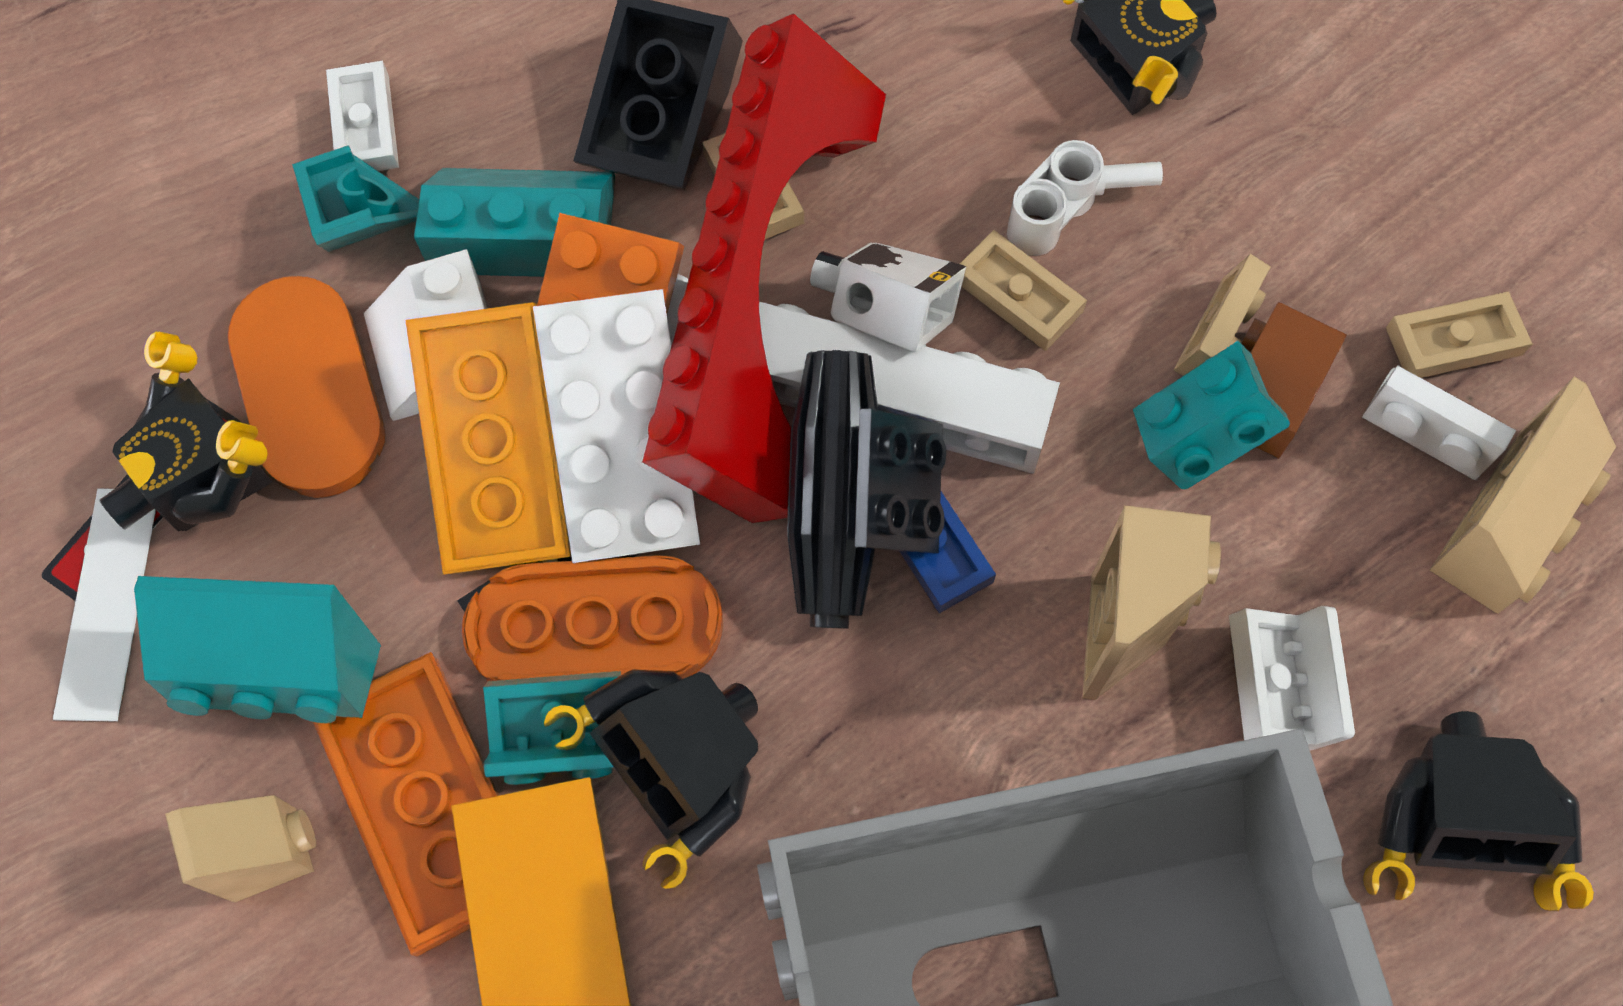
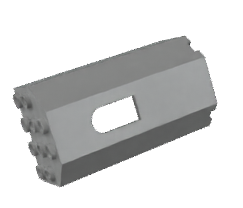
M1303 728L768 840L772 862L757 865L768 920L783 917L787 937L786 939L772 941L780 988L782 989L785 1001L799 998L800 1006H920L913 992L912 976L916 964L925 954L938 948L1035 927L1040 928L1057 997L1016 1006H1393L1360 902H1356L1351 897L1344 882L1341 866L1344 853Z

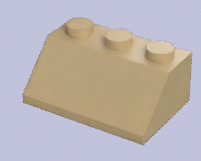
M1573 377L1519 432L1430 568L1431 572L1497 614L1518 598L1528 603L1538 593L1550 575V570L1542 566L1551 551L1556 554L1561 552L1581 525L1580 521L1573 518L1581 503L1586 506L1591 504L1611 477V474L1604 471L1603 467L1615 450L1616 445L1586 383Z
M1124 505L1091 575L1083 699H1098L1163 648L1177 627L1186 625L1190 608L1200 605L1206 585L1215 584L1219 573L1221 548L1219 542L1210 541L1211 516Z

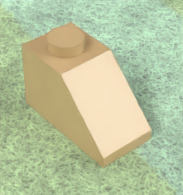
M275 795L179 808L165 814L184 884L235 903L314 871L308 850L316 847V839L308 816L304 810H296L295 807Z

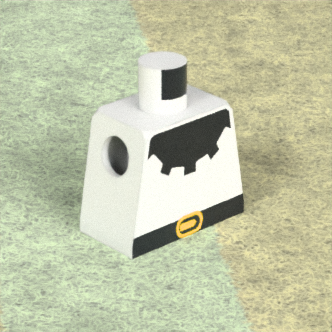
M869 243L845 258L821 251L813 264L810 283L814 287L835 293L831 308V316L835 321L907 350L917 352L953 322L966 266L880 243Z

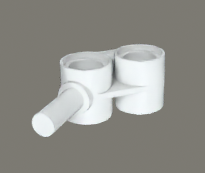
M1078 140L1063 142L1055 148L1050 156L1016 190L1008 222L1007 237L1012 244L1027 255L1039 256L1046 254L1057 244L1060 232L1073 217L1086 213L1094 203L1095 196L1103 195L1105 189L1161 185L1163 180L1161 162L1104 165L1101 153L1093 145ZM1067 178H1075L1079 181H1072ZM1028 216H1040L1045 220H1034Z

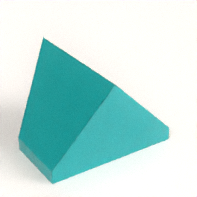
M349 145L292 164L312 236L316 244L327 252L413 223L417 219L419 199L355 156Z

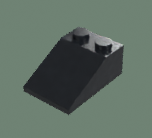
M617 0L573 161L576 164L685 190L703 151L702 142L708 140L728 96L743 40L730 19L653 0Z

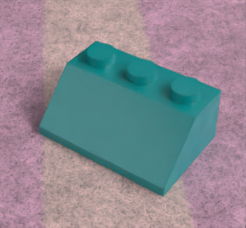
M442 168L421 185L414 239L425 261L467 249L477 275L544 277L559 213L611 225L615 174L599 171Z
M138 576L134 593L144 680L167 700L166 704L172 710L193 716L206 715L209 709L232 710L243 717L260 720L269 719L272 713H289L317 723L334 722L336 716L363 717L381 644L335 585Z

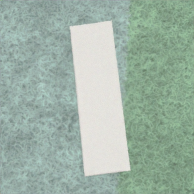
M97 489L53 720L118 722L137 617L134 587L138 576H144L156 509H153L124 530L100 503V499L114 489Z

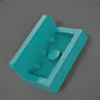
M1239 340L1215 356L1207 359L1203 364L1160 392L1155 393L1133 409L1149 461L1183 490L1209 477L1219 469L1285 430L1290 425L1287 414L1269 396L1252 354Z
M621 671L488 681L483 687L490 752L484 761L485 777L504 776L505 783L518 785L540 781L545 778V773L572 771V777L577 779L587 777L594 779L611 774L613 765L589 734L599 726L596 722L586 727L585 737L581 744L574 749L566 751L557 749L555 745L575 734L577 722L570 717H562L555 721V723L545 727L544 720L547 713L554 707L560 705L571 706L575 709L585 704L584 697L621 676Z

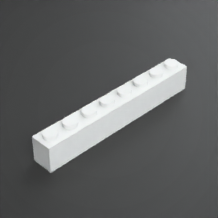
M679 274L676 278L667 314L671 346L678 323V308L684 298L688 278ZM759 302L762 340L767 365L780 404L796 408L805 360L809 352L841 350L867 353L872 357L878 410L943 424L942 438L944 439L946 450L1034 474L1060 382L1046 379L1044 375L1032 369L1016 368L1011 370L989 364L980 356L969 352H955L952 354L927 347L926 345L917 352H913L838 321L834 322L811 316L805 310L795 305L780 304L774 306Z

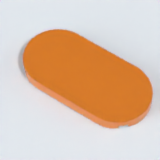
M289 276L269 281L253 290L241 301L231 318L228 330L229 349L249 425L257 427L258 435L255 440L263 442L267 448L268 456L262 465L275 481L283 487L297 491L300 495L313 498L334 496L355 487L371 471L369 466L374 462L377 454L380 457L385 443L383 418L354 321L340 295L332 287L319 280L302 276Z
M670 556L610 558L572 563V561L529 563L511 566L489 579L490 583L483 587L479 594L476 591L466 607L462 621V639L466 653L476 669L487 681L621 671L622 675L633 669L674 671L684 679L696 674L709 662L717 650L723 631V613L720 599L714 586L707 577L705 578L702 573L696 571L694 566L679 558Z

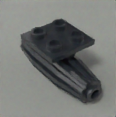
M820 350L807 354L791 428L787 538L797 613L810 614V627L849 629V616L863 615L876 549L939 553V536L944 526V511L940 504L941 470L946 461V445L942 438L943 424L878 410L872 357L867 353H859L857 351Z

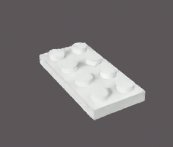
M663 289L533 306L572 563L700 545L692 490L642 463L649 437L648 425L655 413L664 378L663 366L671 350Z

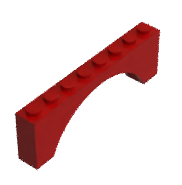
M794 13L769 25L758 27L751 33L744 49L746 55L738 85L732 95L733 106L726 134L719 146L720 157L712 188L706 198V212L699 240L692 253L693 264L684 298L678 308V323L670 354L663 366L664 378L655 413L648 425L649 437L642 463L751 523L788 518L791 427L776 395L768 369L759 314L760 264L771 214L791 176L811 156L835 158L876 143L886 94Z

